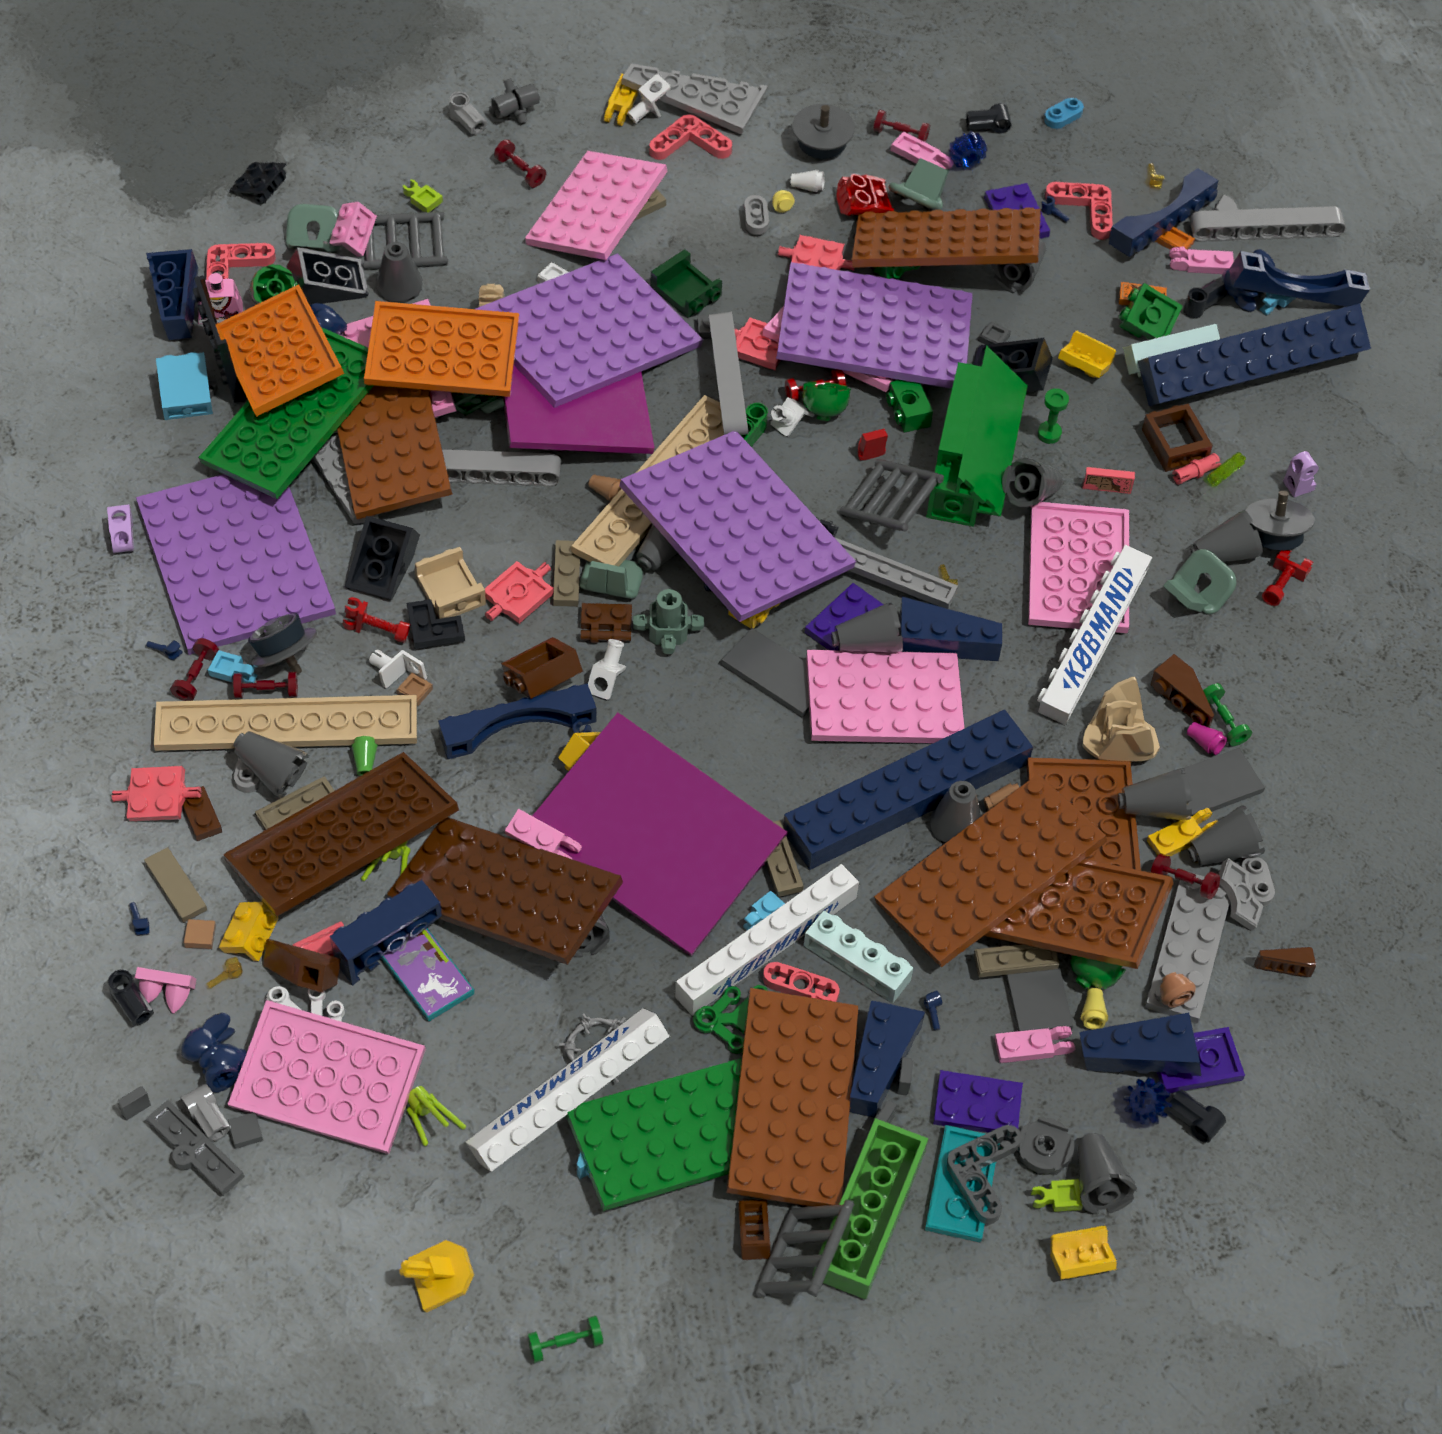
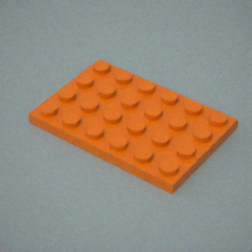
M299 284L216 324L220 339H226L236 375L256 416L268 412L344 374Z
M375 301L364 384L510 397L519 313Z

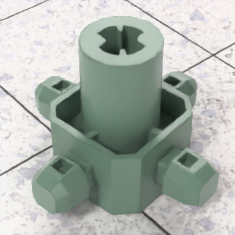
M666 589L661 591L657 595V600L650 604L649 616H645V614L633 616V628L636 630L649 629V640L655 645H661L664 654H673L676 650V645H682L687 640L688 629L696 631L704 628V617L695 614L688 616L687 604L682 601L679 592Z

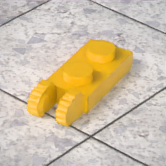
M621 74L604 114V121L610 122L614 110L620 111L617 117V125L621 126L624 124L627 112L631 110L639 91L621 84L624 74Z
M1205 808L1191 816L1190 820H1180L1149 835L1146 841L1157 856L1160 853L1172 856L1191 847L1190 841L1214 825L1218 820L1206 824L1201 829L1198 824L1207 820L1212 815L1211 810Z

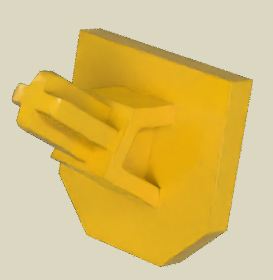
M444 1240L409 1257L408 1260L402 1261L401 1268L399 1269L400 1275L406 1278H414L422 1308L425 1312H429L465 1295L474 1277L466 1248L448 1240Z

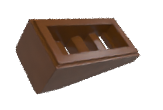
M1302 947L1260 950L1254 965L1256 969L1311 977L1316 968L1313 948Z
M767 1200L739 1201L742 1259H769L770 1233ZM762 1212V1215L745 1216V1213ZM758 1223H763L762 1225H746V1224H758ZM761 1234H763V1236H747V1235H761Z

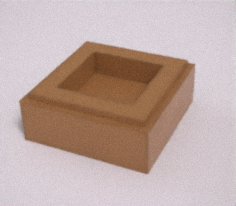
M411 673L398 687L397 695H417L418 707L433 690V684Z
M188 919L184 940L185 948L212 949L216 929L215 921Z

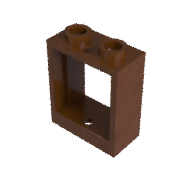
M1189 403L1173 406L1161 411H1153L1145 415L1142 431L1165 472L1182 468L1194 459L1200 460L1211 454L1213 445ZM1183 422L1194 443L1170 448L1159 428Z
M554 637L501 663L504 671L502 678L505 684L530 699L583 672L576 649Z

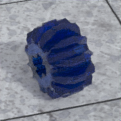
M972 131L968 134L962 133V136L955 137V141L950 143L949 156L957 167L966 169L968 166H971L973 168L976 163L981 164V159L986 158L987 145L979 133L974 134Z
M1147 1078L1145 1082L1137 1079V1088L1131 1085L1127 1087L1131 1095L1124 1096L1123 1099L1130 1102V1104L1124 1109L1125 1112L1132 1113V1121L1137 1122L1140 1120L1141 1125L1147 1126L1150 1121L1152 1124H1159L1158 1115L1163 1118L1168 1117L1167 1113L1163 1110L1165 1107H1172L1171 1103L1165 1101L1171 1094L1169 1091H1163L1164 1084L1162 1082L1155 1083L1152 1078ZM1149 1098H1150V1099H1151L1150 1105H1148V1104L1144 1105L1145 1099H1148V1100H1149Z

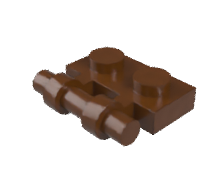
M582 603L581 629L591 630H581V640H591V643H598V640L608 641L609 639L631 641V631L621 630H631L632 604Z

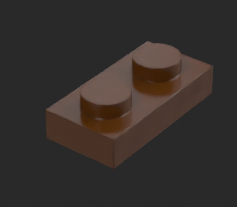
M204 786L201 787L200 798H186L182 806L197 841L223 833Z

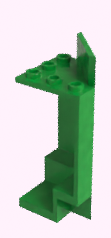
M987 345L982 366L958 362L935 473L943 475L944 480L942 483H937L930 493L926 518L974 527L977 512L1001 517L1006 495L1002 486V478L1005 469L1012 464L1028 385Z

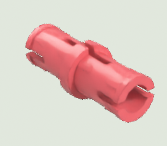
M1212 453L1200 460L1194 459L1188 465L1173 470L1172 475H1176L1173 476V479L1180 485L1192 478H1200L1204 476V473L1219 468L1221 463L1216 462H1219L1220 458L1216 453Z

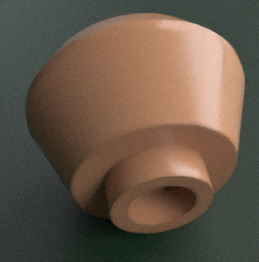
M1176 972L1163 977L1160 985L1161 1001L1163 1005L1171 1008L1188 1002L1193 998L1196 991V985L1183 974H1177Z

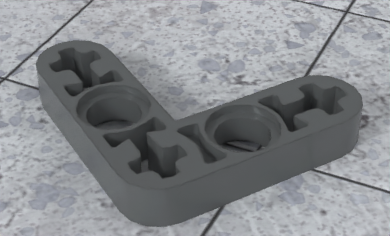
M1012 1125L997 1128L955 1148L948 1155L946 1165L948 1172L976 1218L984 1224H993L998 1221L1002 1212V1204L981 1168L1018 1150L1022 1135ZM1004 1135H1006L1008 1138H1014L1012 1144H1010L1009 1141H1005L1003 1143L1001 1142L1003 1141ZM986 1145L991 1149L992 1154L982 1157L977 1153L976 1148ZM958 1158L959 1161L967 1160L964 1167H962L960 1164H954L955 1159ZM970 1180H976L981 1184L982 1189L978 1192H972L967 1188L966 1183ZM984 1202L988 1208L994 1207L993 1214H990L989 1211L983 1212Z

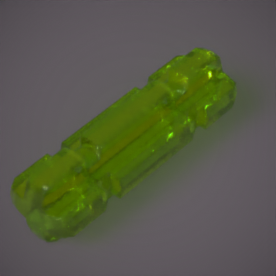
M1236 452L1231 458L1217 467V470L1212 471L1208 475L1207 481L1212 486H1218L1222 480L1228 478L1237 468L1245 464L1246 457L1241 452Z

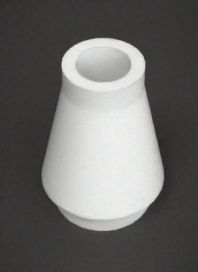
M813 170L791 175V187L814 192L824 189V172Z

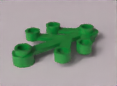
M763 985L754 987L755 989L767 990ZM730 986L726 988L724 995L712 1007L703 1006L698 1009L694 1014L693 1022L699 1031L704 1033L714 1032L728 1043V1049L731 1053L739 1054L743 1049L744 1038L740 1035H734L723 1025H734L741 1032H745L748 997L732 1013H722L729 1005L738 1004L741 998L739 988ZM734 993L737 997L730 998L728 994ZM705 1018H708V1019H710L712 1022H710V1023H705V1022H703L702 1020L705 1019ZM739 1042L741 1046L734 1047L732 1043Z

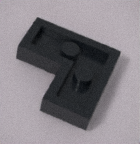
M431 599L406 603L415 649L465 641L461 615L435 619Z

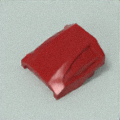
M852 174L850 177L842 176L838 182L836 194L840 213L860 215L865 212L886 213L894 211L885 187V179L870 175L860 176L858 174Z

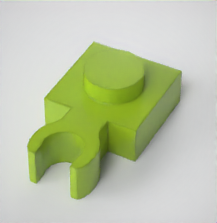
M412 179L410 180L411 188L403 185V193L410 197L411 203L423 212H431L443 202V196L428 185L421 188Z
M1079 1179L1051 1181L1050 1189L1041 1186L1032 1188L1031 1195L1037 1194L1043 1198L1042 1200H1034V1208H1043L1047 1204L1053 1205L1054 1212L1082 1210L1083 1208L1080 1200Z

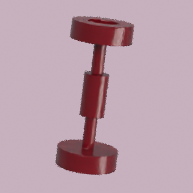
M884 110L878 111L873 131L881 133L884 125H887L899 132L917 134L919 140L927 142L930 124L923 122L920 130H916L904 123L886 121L887 112Z
M505 139L501 141L495 148L494 157L500 162L512 159V163L523 172H528L525 182L530 187L536 188L541 185L546 178V170L540 165H535L530 169L524 160L517 155H513L515 145L510 140Z
M198 638L195 641L193 651L199 658L193 661L186 674L188 677L186 681L175 680L170 691L176 698L182 701L194 700L197 690L191 682L196 680L202 669L203 659L213 660L219 650L215 643L205 638Z
M288 672V682L256 680V683H244L243 674L234 673L233 690L235 699H243L244 688H256L257 691L288 687L289 697H298L297 672Z
M1160 853L1155 858L1151 873L1165 876L1167 873L1175 875L1176 879L1184 882L1200 884V895L1209 900L1217 893L1220 885L1219 874L1209 872L1202 880L1196 878V874L1180 868L1177 870L1170 868L1171 858L1168 855Z

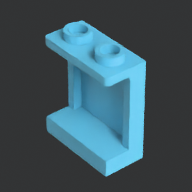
M190 352L186 355H166L162 358H156L162 410L165 420L213 414L204 352Z

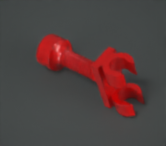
M1281 550L1276 557L1273 567L1282 571L1274 585L1266 587L1262 593V599L1268 605L1278 606L1284 597L1283 588L1291 576L1304 582L1314 562L1305 558L1302 564L1299 565L1289 560L1291 550Z
M348 598L347 604L354 605L357 608L353 609L345 605V618L353 619L355 622L343 619L342 624L347 630L356 629L355 632L360 633L363 625L366 623L381 630L390 631V633L394 634V639L403 643L406 641L411 624L400 621L399 624H392L389 621L375 618V616L367 614L368 602L363 601L361 603L358 598Z

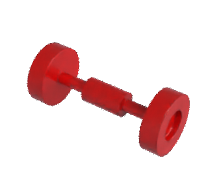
M840 369L832 370V380L823 381L821 379L812 381L817 382L816 387L819 384H824V382L846 386L844 373ZM793 378L785 380L787 398L798 401V392L803 391V386L797 387Z

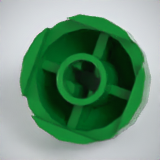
M271 264L262 267L254 274L250 282L249 293L252 301L257 305L298 284L292 277L290 270L281 265Z
M805 382L803 384L804 405L810 413L817 415L816 419L829 421L831 416H838L847 408L851 392L848 386L830 382L819 384L818 387H816L817 382Z
M1071 955V968L1077 975L1075 981L1087 990L1090 987L1107 989L1115 985L1126 972V969H1123V966Z

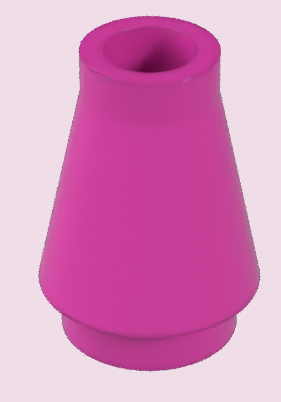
M1193 722L1187 730V735L1195 740L1208 754H1219L1227 741V738L1223 736V732Z

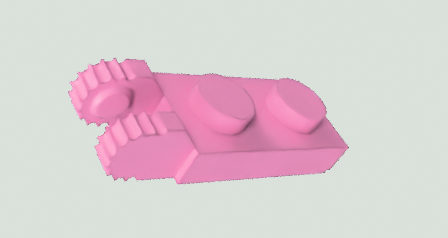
M902 132L891 144V151L916 164L920 158L944 169H950L954 164L953 159L940 152L939 149L906 132Z
M1174 247L1169 251V256L1172 258L1170 267L1178 271L1223 274L1226 269H1230L1234 262L1233 252L1187 250L1184 247Z
M520 809L517 810L505 829V834L517 841L570 859L572 858L569 855L557 850L560 844L574 852H579L582 848L572 838L565 836L562 832Z
M1067 1026L1054 1027L1051 1030L1046 1028L995 1034L994 1038L1000 1063L1053 1058L1055 1055L1070 1054L1075 1050V1045L1071 1041L1058 1042L1054 1045L1052 1043V1040L1064 1039L1072 1035L1071 1028Z

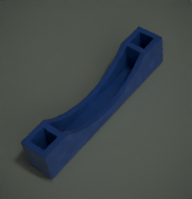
M1199 168L1195 169L1184 177L1180 195L1169 206L1150 214L1126 216L1111 226L1108 244L1128 257L1137 251H1141L1146 245L1156 241L1159 236L1170 231L1178 223L1185 221L1188 216L1199 211L1204 205L1214 201L1218 194L1217 186L1219 180Z
M1240 251L1229 269L1232 287L1345 307L1361 304L1370 291L1366 273L1342 270L1325 275H1295L1274 267L1261 254Z
M588 683L573 685L567 689L549 691L531 699L525 697L519 701L507 704L501 703L491 708L473 710L467 714L449 716L438 720L439 736L447 760L472 754L491 735L516 724L548 722L572 728L573 724L577 721L583 722L582 726L597 722V707Z

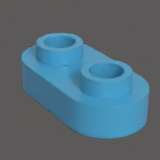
M1067 98L1050 107L1045 112V124L1050 128L1059 129L1082 116L1083 103L1076 98Z

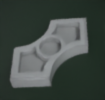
M1228 858L1223 861L1219 875L1220 885L1226 891L1231 903L1230 917L1248 929L1253 930L1257 928L1263 905L1255 898L1250 888V872Z

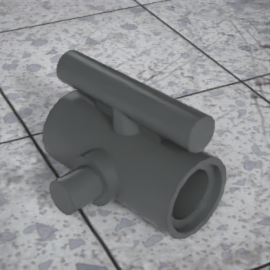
M512 78L503 81L506 87L505 93L491 99V106H489L490 114H495L498 118L514 114V116H517L519 124L528 121L525 115L526 108L540 103L537 88L532 83L517 88V86H514Z

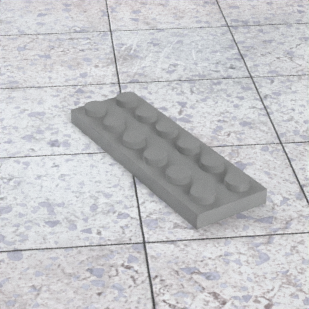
M1196 874V878L1202 880L1205 878L1204 876ZM1179 880L1145 1008L1170 1016L1189 1013L1191 1022L1198 1024L1230 900L1221 885H1219L1215 896L1209 900L1200 895V884H1190ZM1176 972L1177 974H1183L1196 985V991L1193 998L1188 1002L1171 1008L1163 1005L1161 1001L1160 985L1163 977Z

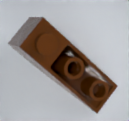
M1173 654L1154 670L1150 685L1157 693L1162 694L1171 701L1177 709L1187 714L1193 722L1210 728L1214 713L1193 668Z
M267 939L263 966L297 986L323 992L337 985L341 959Z

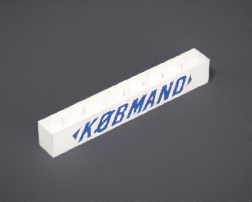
M1127 545L1124 546L1121 553H1115L1110 564L1113 566L1111 572L1106 570L1100 584L1103 585L1101 591L1096 590L1091 598L1090 603L1093 606L1090 611L1085 609L1079 622L1082 623L1080 630L1075 628L1069 640L1072 645L1069 650L1064 648L1058 661L1061 663L1059 669L1054 668L1048 679V682L1051 684L1048 689H1042L1037 699L1040 702L1039 713L1064 725L1067 724L1143 581L1152 560L1151 556Z
M840 864L677 980L675 998L693 1016L698 1009L707 1006L724 994L726 988L735 986L802 938L823 911L834 915L857 898L859 881Z
M641 1009L467 1140L466 1144L479 1164L492 1172L567 1115L568 1111L575 1109L669 1037V1034L655 1013Z

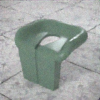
M920 158L907 182L901 184L891 182L888 185V189L931 210H941L943 202L940 196L949 171Z
M298 204L294 206L287 216L286 245L290 249H297L298 247L322 252L338 250L340 245L332 246L329 242L339 212L335 208L326 205ZM311 221H317L320 225L317 240H309L307 225Z
M1200 549L1189 556L1173 579L1167 580L1164 587L1188 609L1213 614L1221 609L1234 592L1236 576L1214 553L1206 549ZM1208 573L1211 576V584L1198 594L1194 590L1201 574Z
M626 559L620 566L587 561L579 586L584 590L633 599L638 595L643 579V571L636 562Z

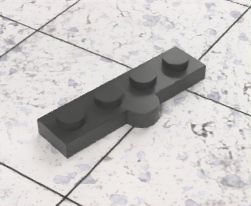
M169 1100L165 1101L146 1118L148 1123L174 1148L172 1158L176 1167L183 1170L194 1167L222 1196L245 1177L244 1173Z

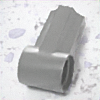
M463 92L451 94L449 101L450 118L453 121L460 122L475 136L482 133L483 129L487 126V121L469 103V96Z
M203 1084L180 1097L189 1117L192 1120H196L210 1141H218L224 1138L230 1131V1125L217 1107V1101L207 1084Z

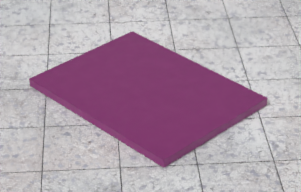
M514 366L510 397L503 396L510 448L653 454L654 442L641 372L554 408Z
M619 712L616 713L533 814V817L562 832L565 836L572 838L582 846L579 852H574L561 844L557 850L569 855L573 860L620 875L623 883L612 900L691 957L787 835V831Z

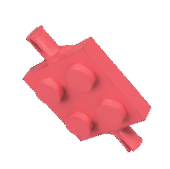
M800 235L798 243L793 249L780 246L778 256L789 257L793 263H803L834 270L844 268L854 271L855 267H852L851 260L843 259L844 244Z
M749 317L744 327L740 330L734 329L738 358L775 370L780 362V359H776L778 342L763 336V329L768 323Z
M518 561L510 566L485 588V598L494 605L485 612L486 618L493 621L500 613H504L520 624L554 594V588L542 578L551 571L549 564L543 562L536 570L526 568Z
M182 766L131 768L128 790H113L112 800L113 802H128L127 819L129 821L181 819L182 806L185 799L200 798L201 787L185 786V769Z

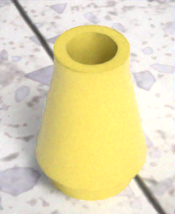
M1091 988L1087 991L1086 1001L1081 1014L1084 1026L1091 1030L1103 1028L1108 1021L1103 991L1099 988Z

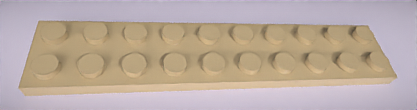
M704 395L637 472L723 436L724 429L720 402ZM621 489L573 543L571 552L589 562L595 561L620 566L647 535L652 522Z
M417 695L156 702L154 748L155 751L235 749L236 747L233 744L240 733L245 734L248 731L291 747L352 745L354 739L359 736L373 737L377 745L417 744Z

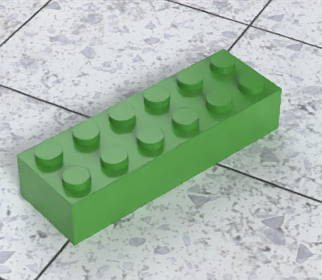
M875 1118L839 1204L843 1205L845 1200H851L854 1202V1207L823 1283L865 1300L867 1299L925 1155L928 1138ZM834 1217L829 1230L833 1229L837 1217ZM827 1242L823 1243L819 1255H822Z

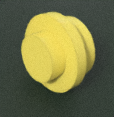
M785 190L776 192L772 199L774 209L781 213L790 210L795 202L794 196Z

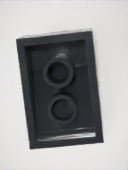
M297 247L287 264V269L292 273L295 282L297 281V284L300 285L309 304H325L367 298L369 295L361 259Z
M1045 338L978 346L973 365L982 366L987 345L1028 385L1026 393L1044 390L1053 360Z
M366 516L344 587L392 600L414 557L420 534L411 527Z

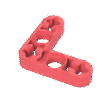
M693 115L682 116L652 139L649 144V154L656 160L667 158L689 140L720 159L728 158L732 153V141L728 137ZM703 134H707L711 137L709 139H703L700 136ZM677 135L680 138L670 139L669 136Z
M1052 182L1047 185L1045 199L1048 196L1053 197L1056 205L1090 206L1092 236L1099 240H1105L1110 237L1111 226H1113L1111 191L1107 186L1067 182ZM1080 192L1084 196L1076 197L1072 193ZM1096 210H1104L1106 214H1098ZM1100 223H1103V230L1100 229Z
M269 243L213 245L207 252V280L215 271H223L222 278L229 279V267H261L271 265L276 260L275 249ZM239 253L247 254V256L244 258L236 257V255ZM217 255H220V262H216Z
M771 962L764 968L763 982L772 990L785 994L834 1002L838 1001L840 989L838 984L832 979L780 962ZM778 972L780 974L776 980L772 979L771 975ZM788 975L790 976L789 985L785 984ZM798 979H803L808 982L809 986L806 989H798L794 986V982ZM813 984L817 985L815 993H812ZM826 989L831 990V993H829L828 997L823 996V992H825Z

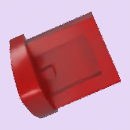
M885 429L862 434L857 449L859 460L876 458L886 453L885 447L888 435Z

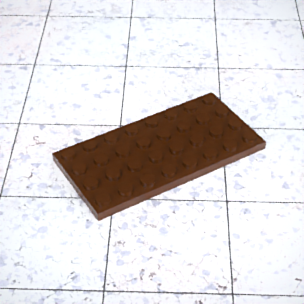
M402 752L223 855L226 863L277 917L459 811L457 802L406 753Z
M447 817L436 825L389 890L387 897L392 898L401 893L407 885L423 880L440 902L442 916L438 919L568 965L622 885L623 880L620 875L541 848L537 849L520 841Z

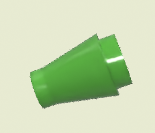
M356 737L351 747L357 775L362 776L373 769L378 745L373 737Z

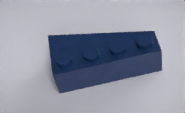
M192 249L146 253L161 321L168 340L192 338L196 300L192 289L197 288L194 278L198 277L199 270Z
M902 597L899 613L901 627L899 628V636H902L903 640L901 652L957 653L958 659L999 661L1002 648V623Z
M420 880L415 884L407 885L396 896L383 900L378 907L370 912L362 913L349 925L335 930L333 935L330 936L333 956L341 959L339 969L352 986L360 980L358 975L365 969L369 968L372 971L379 966L378 960L387 952L394 954L402 948L401 946L404 944L406 937L410 935V937L414 938L440 918L442 912L439 900L424 881Z
M871 1000L849 1100L850 1113L875 1118L894 1078L900 1070L902 1058L908 1055L916 1036L922 1028L924 1011Z
M1189 1013L1079 1032L1087 1071L1123 1072L1124 1070L1144 1074H1149L1150 1071L1166 1072V1075L1191 1073V1076H1201L1200 1061Z

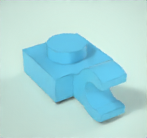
M1266 293L1267 297L1263 300L1265 305L1260 308V311L1268 315L1277 304L1284 308L1296 298Z
M219 650L208 669L209 676L233 682L234 673H242L245 683H254L257 678V674H253L255 667L243 664L241 656Z
M772 891L768 892L752 905L751 913L744 918L747 923L743 925V928L748 931L785 903Z

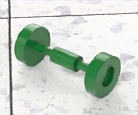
M1051 389L1045 395L1044 404L1049 409L1048 420L1039 425L1037 435L1042 442L1047 444L1057 443L1062 435V428L1057 423L1058 414L1067 408L1069 402L1068 394L1062 389Z
M1216 683L1205 688L1203 692L1209 705L1215 703L1218 707L1217 712L1224 723L1232 728L1226 736L1230 746H1238L1247 741L1252 735L1249 726L1242 724L1236 727L1233 722L1235 720L1226 705H1222L1219 701L1225 694L1222 685Z
M597 1316L587 1318L589 1330L578 1333L574 1331L554 1336L553 1340L542 1343L539 1341L537 1332L527 1334L534 1363L543 1361L542 1348L554 1345L558 1348L576 1343L579 1338L591 1336L594 1347L603 1345V1336Z

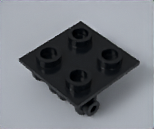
M253 162L247 167L244 174L235 181L229 193H253L255 195L254 199L258 204L266 203L271 194L286 179V171L283 168L287 164Z

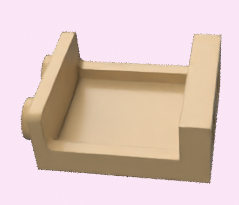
M461 547L446 550L441 554L424 558L415 563L416 579L427 600H432L433 609L438 619L457 616L486 605L485 589L482 583H476L463 559Z

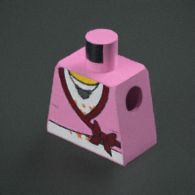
M218 273L211 274L205 282L216 321L220 323L243 312V301L233 279H223ZM198 310V323L202 324V321H205L206 319H201Z

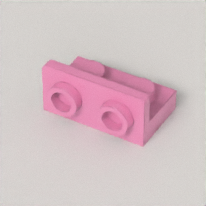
M360 202L343 204L339 210V216L329 243L332 246L342 245L357 257L364 256L377 216Z

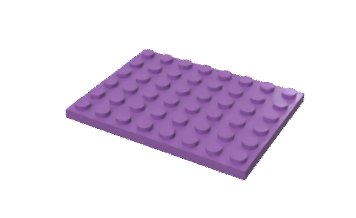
M618 253L609 256L607 260H599L476 308L477 310L519 313L514 366L554 408L701 347L703 341Z
M791 262L776 359L952 388L958 362L967 364L973 293Z
M732 431L627 476L620 481L619 486L739 622L836 577L855 566L856 561L738 432Z
M222 474L136 497L189 655L195 653L193 645L198 638L208 639L220 647L248 639L254 631L268 621L286 614L297 613L301 623L336 614L333 601L289 486L276 499Z

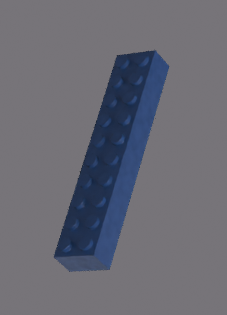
M1356 304L1138 360V365L1148 405L1153 406L1371 349L1361 305Z
M1004 709L784 814L783 829L787 831L786 837L808 869L811 870L933 811L951 785L957 781L969 782L976 790L1026 766L1027 759L1031 758L1033 746Z

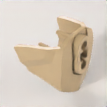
M1135 677L1118 682L1104 693L1097 711L1085 730L1083 747L1088 753L1098 759L1145 761L1154 758L1159 752L1160 746L1155 728L1144 721L1141 696Z

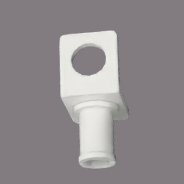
M656 74L639 88L642 101L627 112L631 120L637 123L650 111L659 118L661 114L655 102L671 89L670 85L659 74ZM653 84H662L660 91L656 93L650 91Z
M788 397L782 406L777 405L774 407L777 411H771L773 419L770 424L788 437L804 414L814 417L815 414L810 413L800 402Z
M609 639L604 658L593 665L588 681L592 695L606 700L611 698L616 677L626 668L625 665L618 663L624 646L623 642ZM602 677L607 681L608 687L605 691L597 690L594 684L596 678Z
M375 650L376 654L372 653L370 656V664L380 669V679L382 686L388 688L406 671L414 673L424 680L427 679L423 662L404 650H401L393 658H390L380 650ZM412 663H414V664L417 666V668L419 669V671H418L417 669H415V667L412 665Z

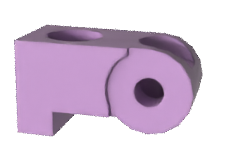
M1307 451L1301 452L1292 458L1283 483L1293 497L1314 491L1316 487L1313 476L1317 473L1319 467Z
M130 504L107 507L113 553L134 551L133 517ZM116 513H124V514H125V516H116V517H113V515L116 514Z

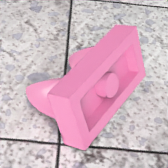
M137 967L135 978L139 980V990L148 1003L159 995L163 984L166 985V1002L171 1013H175L183 1006L190 989H195L197 978L190 975Z

